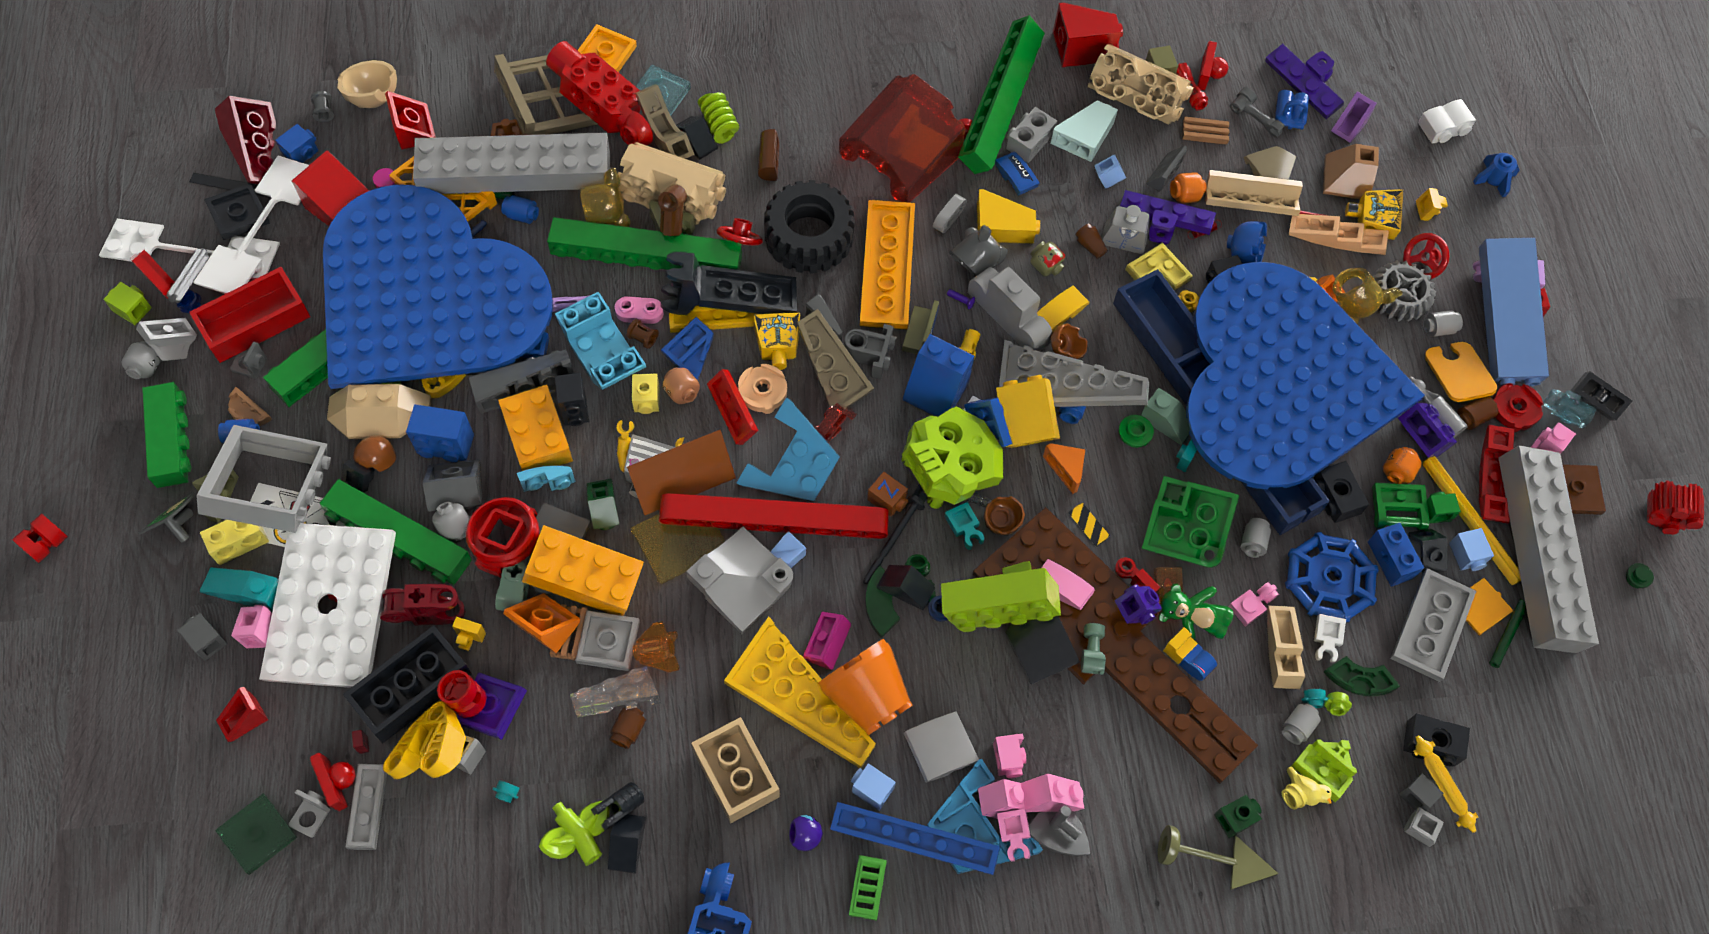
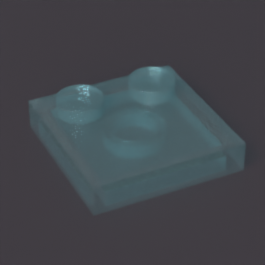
M654 65L649 67L636 85L641 91L657 84L670 116L691 89V82Z

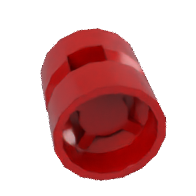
M41 513L30 523L31 528L29 530L23 529L12 540L40 563L51 553V547H58L68 536Z
M453 670L443 676L438 684V697L461 717L468 718L477 715L486 704L487 696L485 690L464 671Z

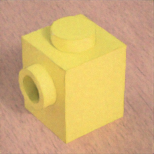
M632 374V404L634 412L641 414L659 412V381L657 374Z

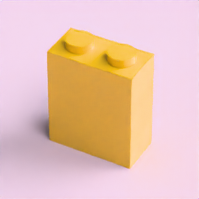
M1042 375L1027 377V382L1018 383V380L1003 382V387L996 388L997 397L1003 406V415L1013 443L1006 447L1016 448L1060 439L1049 379L1042 378Z

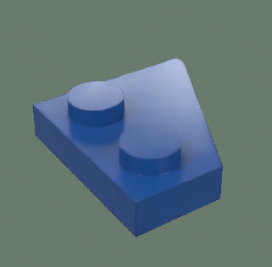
M695 317L661 351L677 368L688 369L698 380L714 333Z

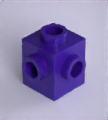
M1133 585L1127 588L1122 596L1114 600L1126 623L1147 624L1156 618L1154 614L1162 610L1159 604V597L1150 586L1139 587L1138 585Z

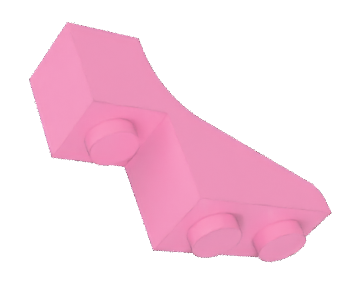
M1045 774L1023 783L1002 779L978 788L982 816L998 819L997 813L1025 809L1026 813L1058 812L1062 806H1068L1071 811L1084 809L1083 790L1080 787V782L1051 774Z

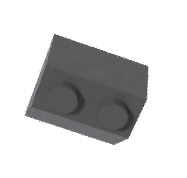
M480 459L428 465L422 482L428 511H437L436 508L444 502H451V504L459 503L465 510L473 509L480 505L483 496Z

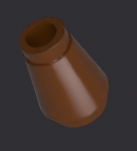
M1088 223L1076 232L1077 242L1095 256L1096 259H1099L1108 252L1096 226Z

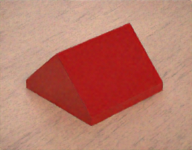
M390 91L385 93L393 128L401 150L415 147V138H436L426 103Z

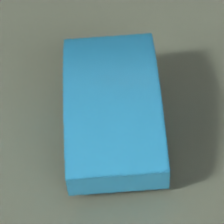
M542 466L517 473L524 492L537 490L546 483L549 484L551 491L556 489L562 490L569 487L571 483L576 482L571 467Z

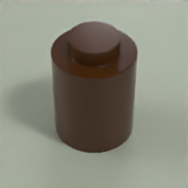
M1488 396L1475 399L1459 408L1457 414L1468 425L1466 429L1473 430L1498 415V407L1495 401Z

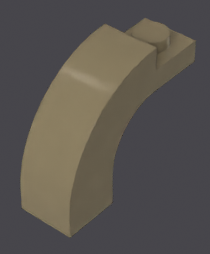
M654 84L636 92L635 95L642 110L641 115L648 121L653 132V140L659 150L684 159L695 155L687 134L682 132L671 118L659 86Z

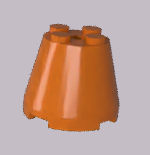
M884 639L872 645L818 682L822 692L859 725L867 735L881 727L878 722L881 721L884 726L896 718V710L901 714L913 706L891 646Z

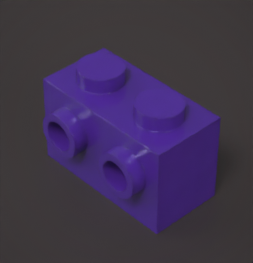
M1417 403L1398 417V419L1428 458L1438 457L1457 443L1453 437L1455 433L1448 424L1445 423L1443 425L1439 420L1438 416L1440 414L1433 405Z

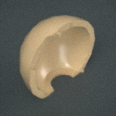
M376 60L352 65L344 70L337 79L338 89L344 99L359 108H377L387 102L385 93L387 91L394 93L397 85V75L394 67L384 61Z

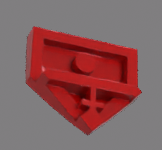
M145 250L130 257L135 266L168 299L166 297L167 292L174 283L170 276Z

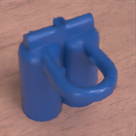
M1290 90L1279 91L1275 120L1281 121L1290 130L1292 128L1303 130L1304 125L1307 123L1309 96L1301 92L1294 95Z

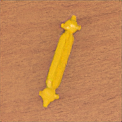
M1419 735L1416 736V750L1413 752L1415 755L1419 754L1424 757V765L1438 788L1443 792V797L1454 813L1459 815V821L1456 822L1457 826L1468 828L1472 833L1476 832L1475 823L1478 815L1476 812H1468V804L1440 757L1433 753V747L1436 746L1435 743L1424 740Z

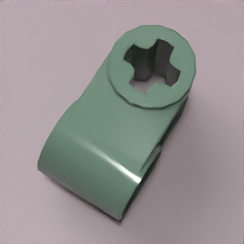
M522 561L516 565L503 568L500 586L496 594V610L504 611L506 608L527 600L529 584L522 582L526 571V566Z

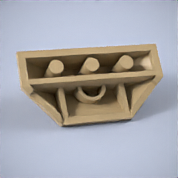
M401 384L347 385L329 397L327 420L348 439H365L371 436L401 438L407 434L406 430L414 404L431 407V396Z

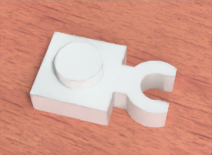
M1323 614L1317 616L1314 641L1320 642L1321 647L1315 653L1316 660L1320 661L1325 651L1331 656L1330 663L1336 662L1338 652L1335 646L1340 647L1343 645L1346 619Z

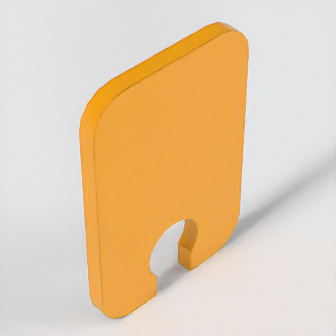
M1457 342L1450 345L1452 351L1459 357L1455 360L1446 359L1442 355L1440 346L1429 348L1426 351L1425 359L1451 400L1464 402L1488 397L1496 393V382L1470 344Z

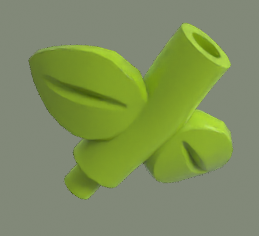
M602 801L595 802L583 808L579 816H577L571 808L566 809L562 802L557 803L552 809L557 815L555 821L560 827L551 829L543 836L539 844L540 850L551 858L562 859L577 849L586 866L594 863L602 856V852L593 837L605 831L601 824L610 817L609 807H606L603 812L594 816L591 809Z

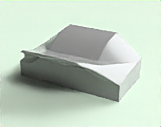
M186 318L139 322L136 328L162 361L186 359L189 347L197 336Z

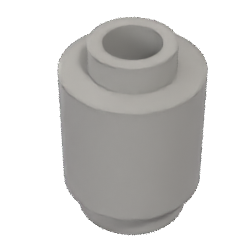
M1452 310L1429 313L1423 321L1424 331L1430 337L1455 334L1463 326L1461 314Z
M1252 518L1246 524L1241 542V550L1247 556L1257 558L1266 554L1271 534L1268 521L1261 518Z
M1298 704L1283 724V736L1296 745L1307 741L1321 721L1318 710L1309 704Z

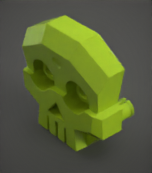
M957 406L949 409L939 417L930 415L915 422L908 432L907 443L902 452L901 461H905L904 466L911 469L928 496L927 502H931L929 506L934 509L942 507L944 501L953 505L971 498L977 490L999 485L1003 479L1002 447L984 420Z

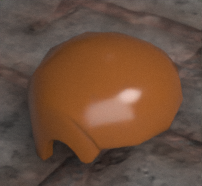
M1066 323L1055 328L1051 335L1050 343L1054 353L1080 359L1087 352V339L1079 336L1078 331L1080 329Z
M380 436L366 437L357 444L354 449L353 459L356 463L367 469L373 467L381 472L393 465L396 460V452L387 439Z
M1012 496L997 497L988 503L983 517L986 527L993 533L1009 535L1022 525L1025 513L1022 504Z

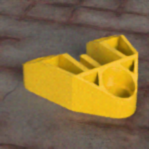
M439 701L425 711L410 725L383 764L384 772L394 779H401L420 768L431 778H437L453 770L461 761L466 740L465 733L454 710L444 702Z

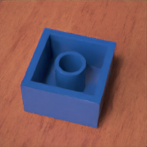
M414 404L406 433L416 453L424 458H433L434 456L444 458L450 462L466 461L474 433L465 412Z

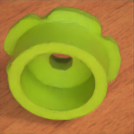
M1342 692L1328 694L1327 698L1329 699L1324 702L1327 711L1335 716L1345 715L1352 707L1349 696Z

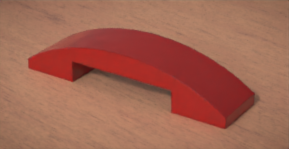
M1495 425L1487 426L1479 471V505L1482 519L1507 524L1510 521L1499 457L1513 449L1514 429Z

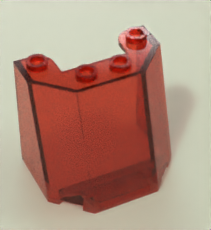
M910 74L904 78L900 75L891 80L839 138V153L847 161H856L858 155L863 160L869 161L880 173H884L891 179V195L898 201L910 203L959 159L958 156L964 141L965 126L962 121L954 117L951 111L954 107L951 101L916 74Z

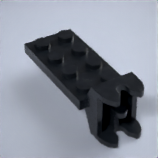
M673 252L667 255L666 261L682 267L681 269L672 268L666 270L665 275L671 280V283L662 286L661 292L667 296L677 298L676 300L668 299L661 302V308L669 313L688 315L698 303L699 307L758 314L797 313L796 277L703 265L700 267L694 253Z

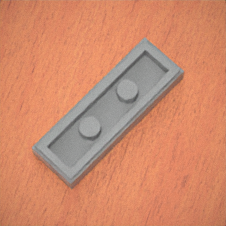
M358 764L345 846L347 849L376 850L387 773L383 770V764Z

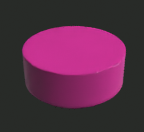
M383 168L375 172L373 176L375 187L396 185L389 177L393 170Z

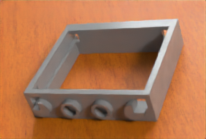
M233 425L197 494L198 514L296 533L299 524L304 523L306 520L307 506L312 505L314 502L315 488L320 487L322 484L323 470H328L331 457H327V443ZM242 451L312 464L292 510L219 496Z

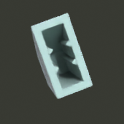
M1097 100L1057 125L1053 130L1050 144L1092 162L1114 124L1118 109Z

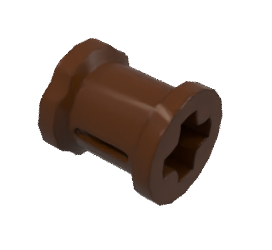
M636 318L629 325L626 337L629 339L634 338L643 343V347L650 349L656 342L659 331L648 328L642 324L641 320Z

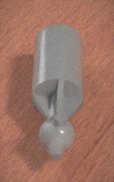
M1412 376L1409 377L1425 395L1421 400L1422 403L1431 404L1437 409L1440 414L1438 416L1439 420L1443 425L1446 423L1452 428L1455 433L1454 438L1468 427L1442 396L1426 390V385L1422 380L1415 379Z

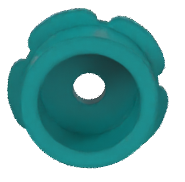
M1308 689L1304 690V698L1301 700L1315 708H1323L1324 702L1329 698L1326 697V690Z
M499 780L496 788H492L493 791L497 792L495 798L511 803L512 799L519 798L517 794L520 788Z

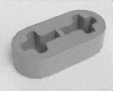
M955 194L936 217L933 228L943 234L946 233L964 210L967 200Z

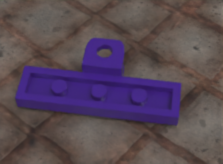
M1282 43L1266 57L1265 62L1298 93H1306L1309 96V104L1325 119L1329 118L1344 105V101L1325 84L1332 76L1334 60L1324 51L1313 55L1306 61L1305 65Z
M1125 190L1120 204L1121 207L1125 208L1130 205H1136L1140 208L1141 212L1148 213L1149 220H1152L1148 238L1152 242L1164 243V245L1170 243L1175 227L1210 235L1216 212ZM1162 233L1164 237H1159L1156 234Z

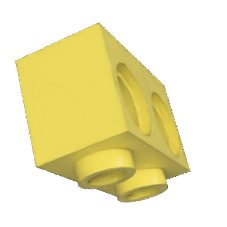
M225 520L200 532L208 553L219 565L269 542L262 526Z

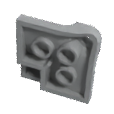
M744 526L715 550L703 555L686 571L687 578L705 595V599L741 634L747 631L785 594L793 581L792 569L781 558L775 557ZM777 572H782L785 576L780 579L777 578L775 574Z

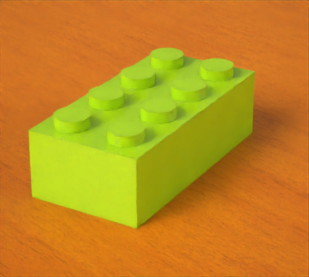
M1045 568L941 583L942 614L958 630L963 632H971L976 630L977 627L984 626L987 628H998L1001 624L1005 623L1021 625L1027 623V620L1033 619L1049 621L1055 616H1061L1059 585Z

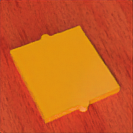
M1485 578L1470 587L1476 590V594L1466 621L1480 636L1512 613L1513 609L1501 597V593L1497 592Z

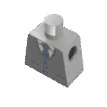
M1130 205L1127 208L1116 207L1104 226L1102 234L1104 244L1143 255L1149 232V214L1141 212L1140 208L1136 205Z

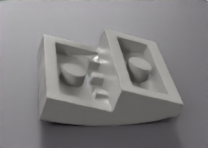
M957 711L935 718L904 732V736L926 783L948 776L953 771L974 765L979 760Z

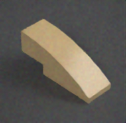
M1268 606V648L1273 688L1300 689L1305 673L1301 659L1303 645L1295 607Z

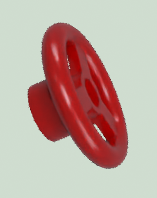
M734 218L733 227L721 226L717 228V234L720 237L736 243L758 246L763 243L761 236L751 232L753 223L745 219Z
M1422 233L1413 237L1406 245L1403 253V262L1407 260L1409 266L1416 262L1429 266L1432 272L1423 274L1431 275V280L1438 277L1446 269L1450 256L1449 248L1440 236L1433 233ZM1428 240L1424 250L1418 255L1411 256V251L1418 242ZM1435 243L1439 245L1441 252L1439 249L1434 247ZM1427 253L1430 254L1429 260L1426 259Z

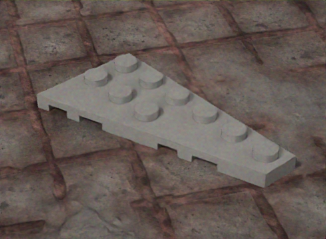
M1004 340L999 387H1003V382L1018 380V383L1027 382V377L1042 375V378L1050 380L1055 407L1148 405L1149 380L1146 377L1120 370L1118 372L1107 370L1101 365L1095 364V366L1083 363L1082 360L1049 351L1045 353L1033 350V347L1026 345L1021 347L1014 345L1011 341Z

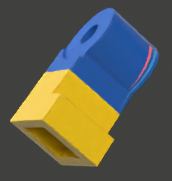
M1184 627L1168 642L1163 652L1193 678L1202 681L1217 667V662L1211 654L1203 650L1191 638L1192 634Z

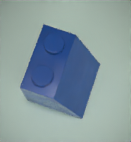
M929 334L918 352L903 400L937 417L954 408L969 384L974 355Z

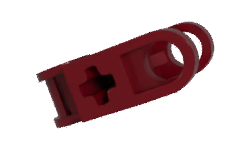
M405 584V589L391 588L382 592L384 610L380 613V619L386 622L401 623L412 621L415 626L453 624L456 617L463 618L466 612L465 606L459 600L456 590L446 584ZM443 592H451L453 594V597L441 596L440 594H442ZM456 605L460 606V612L456 616L449 617L446 615L445 612L447 610L453 609Z

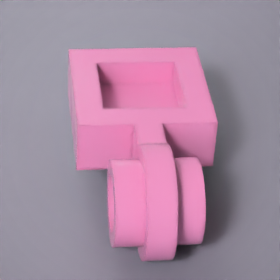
M1267 582L1257 590L1258 597L1251 590H1248L1230 603L1228 607L1233 609V613L1246 627L1266 612L1267 608L1263 605L1262 601L1268 604L1279 595L1276 591L1278 588L1274 584L1271 585Z

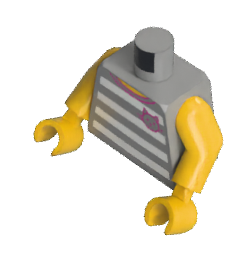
M622 420L617 423V431L621 434L618 437L617 458L620 470L625 474L626 481L633 483L627 466L675 447L634 434L630 438L629 433L634 429L633 422L630 421L629 430L624 431L622 429ZM684 437L676 441V447L682 445ZM632 484L629 493L632 496L638 498L634 485Z

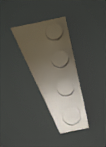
M818 309L797 322L798 329L833 417L874 390L873 385Z

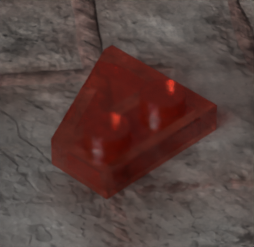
M836 403L826 410L824 420L814 428L829 443L842 430L840 425L847 417L853 420L857 414L850 408Z

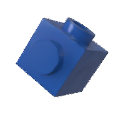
M298 124L275 140L283 156L301 163L310 159L318 152L315 144L316 137L309 129L304 130Z

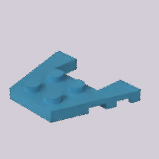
M785 398L775 418L797 430L794 438L771 476L748 463L737 484L815 501L840 456L789 398Z
M979 759L927 826L1000 846L997 864L1010 861L1007 851L1011 844L1010 842H1002L988 818L982 816L981 808L972 796L978 792V788L995 781L994 776L984 761ZM1032 837L1023 839V843L1030 851V856L1042 852V847ZM1022 849L1015 850V860L1025 858ZM951 864L957 874L973 870Z

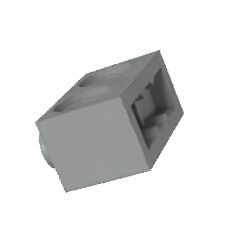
M1034 107L1030 113L1026 112L1023 115L1020 124L1016 128L1012 127L1006 137L1008 139L1006 149L1011 153L1015 151L1025 162L1029 163L1052 138L1057 120Z

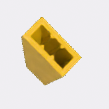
M979 189L977 199V230H980L983 225L988 226L991 229L990 235L1000 243H1034L1035 235L1040 233V220H1036L1035 210L984 189Z

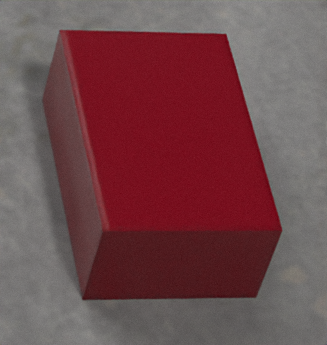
M362 730L352 731L353 748L359 754L369 752L368 736Z

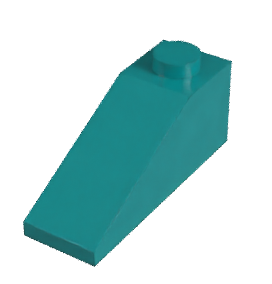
M211 567L200 592L251 607L254 605H264L272 612L279 580L275 577L253 571Z

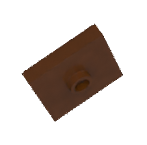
M1562 464L1572 514L1602 515L1605 513L1606 509L1598 467Z

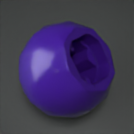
M801 815L791 822L789 839L792 846L797 850L811 851L821 842L823 835L822 827L814 817Z

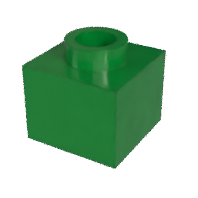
M1436 492L1427 499L1429 524L1451 522L1461 512L1455 493L1445 494V492Z

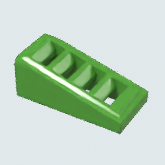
M859 855L849 916L877 921L887 860ZM864 866L879 869V874L862 871V868ZM863 878L877 881V886L860 883V880ZM861 890L875 893V898L858 895V892ZM856 903L873 904V910L856 907Z

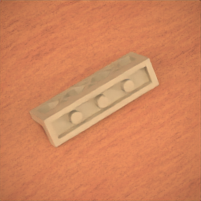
M1209 171L1205 192L1206 205L1299 216L1300 206L1298 200L1303 187L1302 181Z

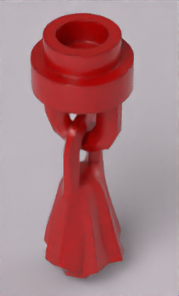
M1179 63L1176 75L1191 81L1192 87H1194L1189 100L1191 107L1196 110L1204 109L1208 105L1206 93L1201 92L1200 88L1195 84L1191 69L1187 63Z

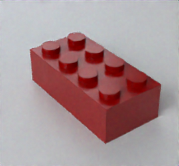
M282 267L189 312L219 363L249 349L253 342L259 344L311 317Z

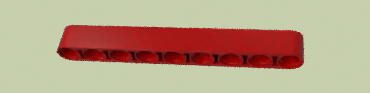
M667 493L661 495L659 522L675 526L737 530L744 526L747 530L881 539L888 536L889 510L869 506Z

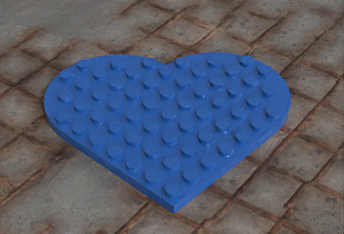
M404 184L373 189L356 197L344 206L335 216L327 230L323 244L328 385L330 389L345 388L347 385L381 384L499 369L513 364L515 359L526 352L532 351L541 341V336L550 324L553 312V297L549 280L540 264L526 251L510 243L495 239H473L469 224L461 210L450 199L434 190Z
M1252 262L1234 266L1217 275L1206 286L1198 301L1194 315V327H1196L1198 337L1197 343L1210 365L1199 375L1187 401L1186 418H1188L1190 437L1198 452L1212 468L1230 480L1234 478L1247 483L1246 486L1257 489H1268L1269 487L1288 488L1303 483L1417 404L1425 396L1319 284L1293 268L1268 262Z

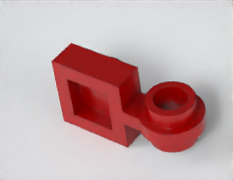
M1124 557L1117 561L1115 572L1119 577L1131 578L1130 584L1132 586H1150L1151 589L1158 593L1161 587L1143 568L1139 571L1132 559ZM1122 566L1128 567L1129 570H1125Z

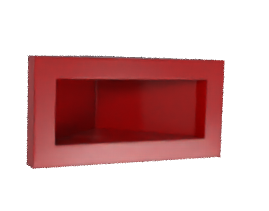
M240 687L216 719L228 742L236 740L268 720L256 697L245 687Z

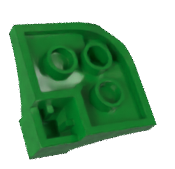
M1164 476L1158 498L1155 500L1142 549L1207 568L1218 566L1224 555L1239 495ZM1209 550L1215 554L1211 560L1205 558V553Z

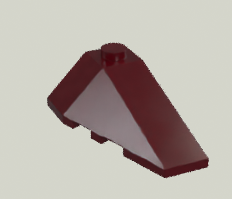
M228 96L215 108L219 129L247 182L259 184L273 164L271 151L274 148L275 141L272 138L273 131L276 129V121L271 102Z

